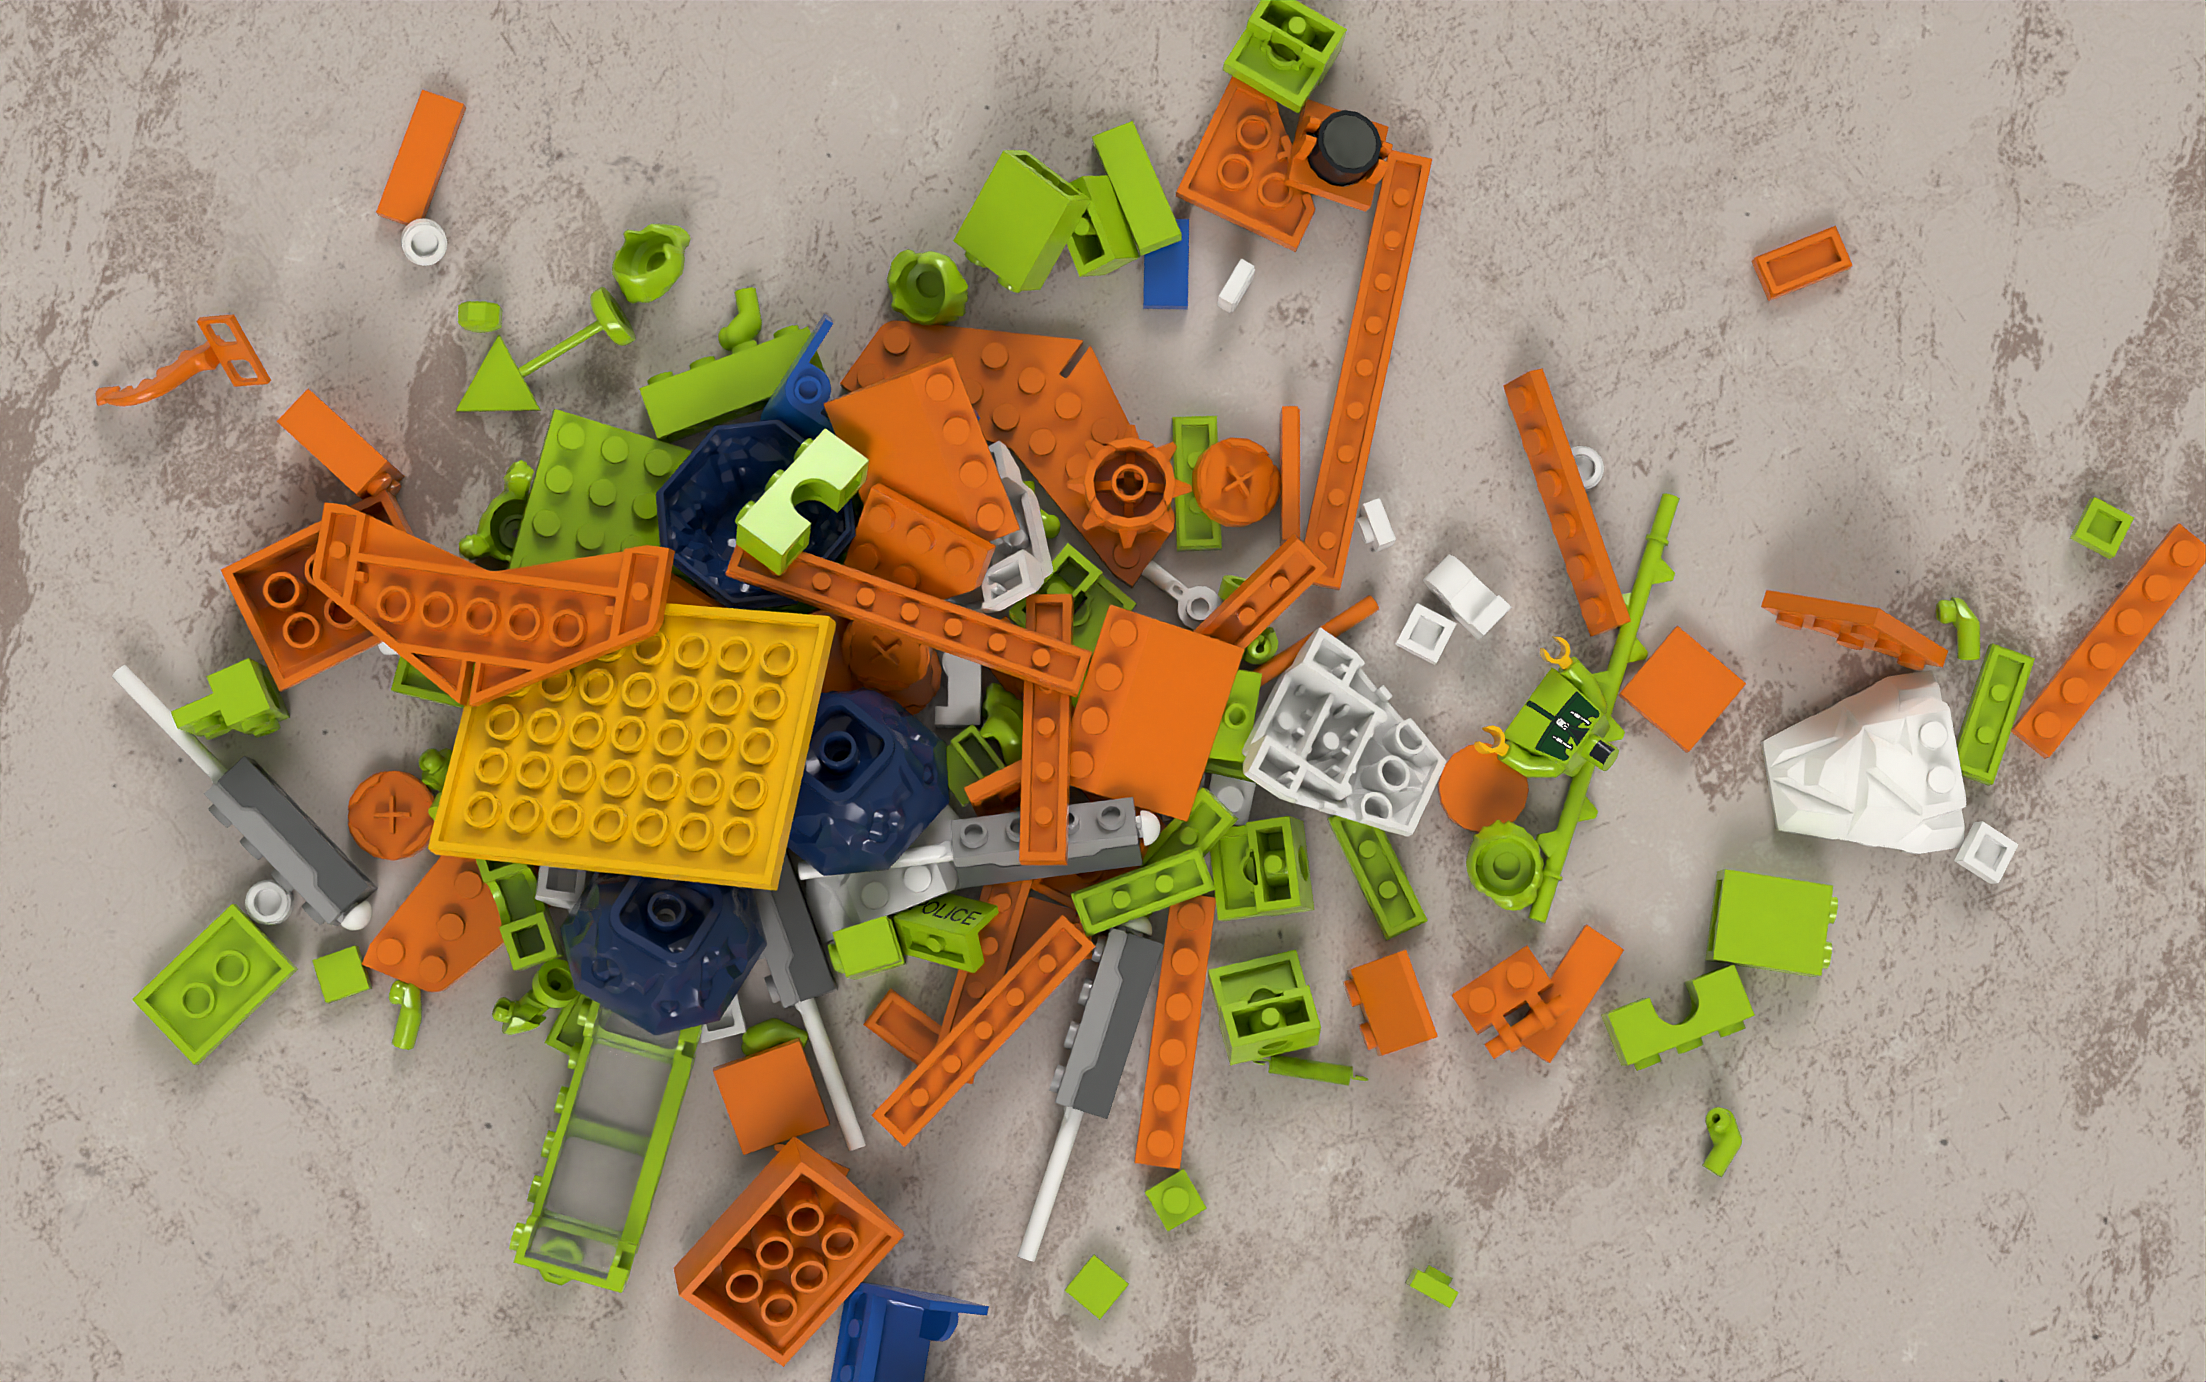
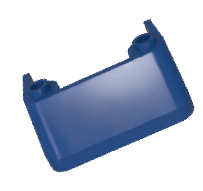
M825 313L765 405L760 421L779 419L805 440L808 438L815 440L825 428L836 436L830 419L821 414L824 408L823 403L828 402L831 395L830 380L821 369L809 362L833 325L832 318ZM974 410L979 421L980 417L976 410Z
M861 1282L844 1301L831 1382H924L930 1340L943 1342L949 1339L958 1325V1313L987 1316L989 1306L947 1295Z

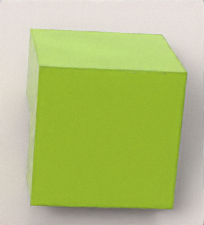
M973 724L950 741L951 744L946 747L949 789L963 807L970 803L964 787L1006 767L986 740L981 737L980 732Z

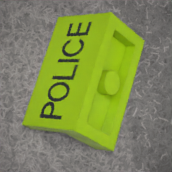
M946 893L900 911L893 919L902 954L975 973L985 963L978 932L999 911L997 905Z

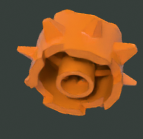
M1132 424L1127 426L1122 439L1113 440L1107 446L1088 439L1084 444L1091 460L1088 463L1086 475L1067 481V488L1085 494L1086 504L1089 509L1082 524L1085 531L1103 526L1111 532L1120 534L1124 548H1131L1136 534L1145 533L1152 528H1157L1170 534L1174 530L1168 514L1172 499L1192 492V485L1174 478L1173 466L1170 463L1177 449L1174 442L1155 448L1151 442L1139 439L1136 427ZM1124 478H1133L1135 486L1142 487L1141 491L1135 490V495L1128 496L1125 495L1123 489L1117 488V484L1124 485Z

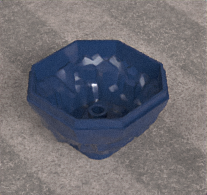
M779 419L714 426L656 493L660 547L674 550L673 565L728 608L755 610L791 606L799 603V601L726 576V571L736 546L737 524L735 520L737 515L749 501L756 503L764 495L765 487L775 472L779 469L786 471L794 462L795 453L805 441L803 437ZM852 497L838 513L826 504L816 500H807L797 504L794 507L796 512L811 523L809 545L803 551L836 562L843 550L856 535Z
M861 687L856 690L839 692L833 690L821 693L787 847L823 876L889 870L950 802L946 742L923 725L901 704L889 698L877 688ZM847 757L846 759L837 762L839 758Z
M605 872L594 873L587 887L560 927L575 990L654 1036L720 1021L767 946L753 888ZM667 913L670 914L674 918V920L670 922H663L657 919V917L661 914Z

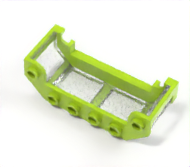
M585 997L577 1020L578 1025L585 1026L583 1036L585 1037L583 1044L579 1042L574 1043L567 1068L575 1070L570 1087L562 1086L557 1097L554 1112L561 1114L556 1132L548 1130L542 1147L541 1157L548 1159L543 1177L535 1175L529 1190L527 1201L535 1203L532 1214L528 1216L525 1224L517 1222L509 1249L517 1251L513 1263L622 1293L626 1288L635 1254H637L694 1066L695 1052L704 1025L654 1036L596 1001Z

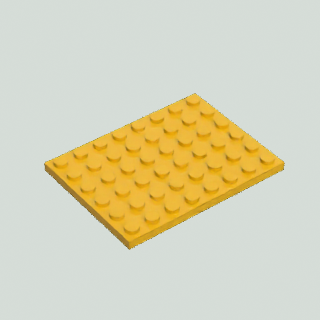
M666 603L663 624L660 630L652 637L477 707L468 705L474 674L473 669L467 706L464 705L428 849L436 855L777 891L836 622L830 616Z

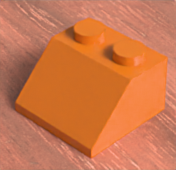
M1406 949L1347 970L1350 979L1343 981V985L1351 1006L1360 1005L1365 1022L1359 1024V1029L1367 1050L1375 1048L1377 1055L1383 1056L1438 1037Z

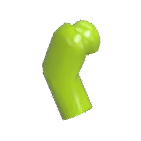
M742 288L734 292L738 315L727 327H723L718 334L719 344L727 351H731L733 347L741 343L752 341L761 331L762 319L756 288Z
M1952 597L1950 600H1940L1936 604V618L1942 624L1952 622L1956 628L1957 658L1960 660L1980 659V622L1963 599Z
M397 980L392 984L388 997L392 1004L401 1005L392 1045L400 1049L410 1050L415 1046L422 1020L421 989L411 983L408 984Z
M1715 1107L1705 1117V1123L1714 1146L1702 1166L1717 1176L1722 1177L1740 1149L1742 1137L1733 1113L1728 1109Z

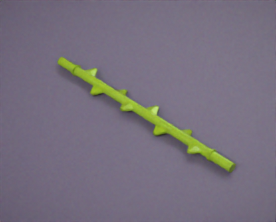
M1667 493L1662 494L1650 534H1647L1645 537L1647 544L1631 593L1622 594L1631 622L1620 626L1607 670L1592 674L1596 678L1607 703L1605 717L1610 724V728L1603 738L1607 742L1622 740L1625 731L1611 717L1627 664L1644 660L1648 656V651L1636 635L1652 585L1673 581L1675 572L1666 564L1661 556L1664 547L1669 544L1667 537L1680 498ZM1586 761L1577 775L1574 777L1570 776L1572 781L1556 830L1537 834L1535 841L1539 844L1547 859L1542 870L1543 881L1537 889L1538 896L1532 904L1528 916L1529 919L1546 923L1558 882L1563 879L1561 872L1577 822L1597 817L1598 810L1586 797L1595 765L1589 761Z

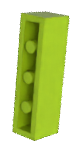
M798 325L788 326L776 331L773 334L774 339L761 344H757L754 340L744 342L731 349L732 354L718 360H715L714 356L704 357L692 362L689 365L690 370L677 375H673L671 371L663 372L647 380L648 385L639 388L657 439L670 444L711 429L714 426L722 425L764 409L811 335L808 326L799 329ZM816 350L809 362L825 373Z

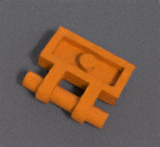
M1527 945L1451 995L1477 1035L1491 1026H1494L1499 1033L1498 1036L1484 1044L1493 1059H1496L1508 1050L1511 1053L1515 1052L1523 1046L1521 1043L1523 1040L1543 1027L1547 1031L1557 1024L1555 1019L1570 1010L1561 994L1546 1004L1539 995L1554 985ZM1528 1003L1533 1013L1510 1027L1505 1017Z

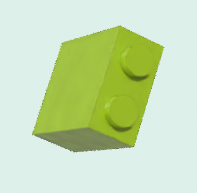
M1003 150L953 241L966 251L964 255L970 262L983 268H989L998 275L997 281L1004 288L1015 293L1040 290L1091 199L1026 150Z
M1728 869L1717 871L1705 961L1808 977L1822 976L1823 968L1828 969L1832 956V943L1826 941L1828 924H1834L1838 911V898L1832 896L1833 885Z

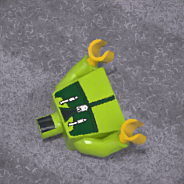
M1552 636L1561 647L1560 654L1556 658H1552L1544 648H1540V656L1546 662L1558 664L1560 666L1559 672L1551 667L1504 733L1499 727L1494 725L1482 727V730L1493 736L1494 743L1490 748L1484 743L1477 741L1474 742L1475 749L1482 754L1497 753L1498 760L1525 777L1556 778L1562 773L1574 777L1586 761H1589L1605 772L1614 764L1619 754L1617 747L1603 739L1610 728V724L1605 717L1607 703L1596 678L1576 657H1569L1570 645L1561 637Z

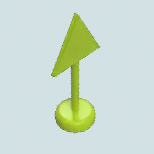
M600 287L590 296V305L597 320L519 368L502 337L498 335L458 405L456 412L541 411L524 378L603 329L617 345L626 346L636 340V336L628 318L611 293L605 287Z

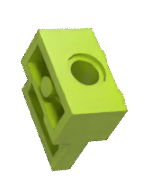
M1260 0L1248 19L1246 29L1225 60L1222 70L1299 114L1316 86L1321 84L1340 54L1347 29L1297 0Z
M1067 543L1052 561V574L1046 577L1039 590L1032 594H1072L1074 598V611L1086 599L1083 606L1074 615L1073 645L1092 651L1091 659L1109 605L1133 611L1137 604L1102 575L1103 572ZM1026 597L1016 602L1009 610L1010 619L1022 628H1026Z
M250 658L206 676L213 693L171 711L177 729L199 737L205 735L207 740L222 736L232 729L247 735L254 734L255 738L263 737L281 728L279 722L290 718L280 691L268 667Z
M1283 816L1246 822V825L1231 827L1210 850L1219 921L1224 922L1265 915L1272 917L1315 910L1303 820L1292 816Z
M1296 949L1208 970V979L1219 1015V1027L1230 1066L1318 1045L1321 1024L1310 986L1306 985Z

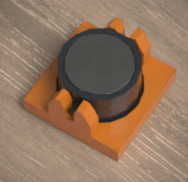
M1308 99L1300 111L1284 185L1366 212L1371 207L1375 186L1383 178L1389 166V162L1384 161L1393 148V144L1386 142L1389 127L1373 122L1358 112L1341 111Z

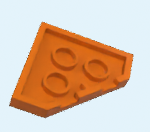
M1232 76L1176 191V197L1294 252L1297 251L1316 210L1310 193L1284 185L1292 143L1289 135L1286 134L1276 101Z
M879 482L870 488L855 530L856 535L851 541L843 565L945 600L973 591L982 585L996 546Z
M1766 590L1761 607L1776 615L1775 622L1784 627L1801 630L1802 627L1837 638L1836 643L1855 650H1862L1864 647L1897 658L1899 665L1922 671L1925 665L1942 668L1944 666L1948 650L1880 608Z

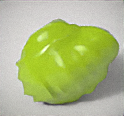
M658 223L649 224L641 231L627 229L623 233L624 244L615 253L612 275L618 282L628 302L632 304L637 302L650 303L668 292L683 274L685 249L689 246L691 238L678 225Z
M907 249L900 252L893 259L886 280L892 294L891 307L894 311L902 313L911 323H919L921 325H946L949 322L959 320V316H964L969 286L958 271L955 262L949 256L933 251L916 254L913 250Z
M992 683L986 688V695L984 696L981 715L987 721L983 725L980 735L990 740H998L1005 762L1009 766L1022 759L1023 701L1016 699L1013 693L1005 691L1000 684Z
M1497 819L1490 826H1483L1479 834L1473 835V842L1466 858L1467 873L1474 888L1491 897L1496 905L1505 910H1521L1535 902L1538 896L1537 889L1543 881L1542 870L1544 862L1540 855L1539 844L1524 827L1517 826L1509 820L1503 823Z

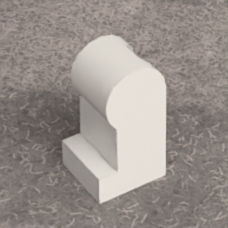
M1450 554L1423 579L1428 589L1442 602L1441 605L1478 641L1512 608L1500 595L1496 596L1460 560Z
M945 652L942 658V666L948 678V707L935 706L936 728L966 729L973 724L977 729H981L982 665Z

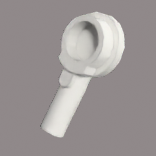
M1153 560L1142 572L1143 576L1178 603L1177 612L1180 620L1186 627L1195 630L1221 605L1219 596L1212 589L1205 586L1187 588Z

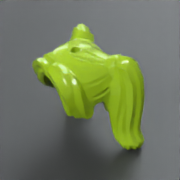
M519 460L514 462L507 469L506 475L503 477L505 481L504 491L494 498L482 513L477 533L465 535L464 538L460 539L459 555L463 559L472 561L490 555L509 565L516 541L513 531L519 530L534 470L525 461Z

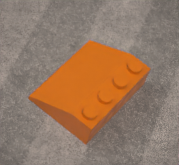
M952 353L823 403L836 436L869 460L866 482L858 490L864 505L870 488L880 482L988 542L1020 530L1016 515Z
M386 489L380 491L375 498L370 496L349 506L414 536L396 497ZM321 521L221 569L280 692L383 642L315 586L312 570Z
M1110 604L1071 720L1070 785L1111 799L1133 797L1134 805L1188 822L1245 648Z
M793 1136L673 1268L680 1297L784 1367L904 1237V1232L827 1159Z

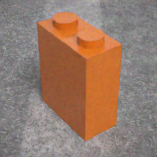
M307 389L276 421L362 500L370 496L375 498L384 489L394 496L400 491L401 485L399 482L405 476L310 389Z

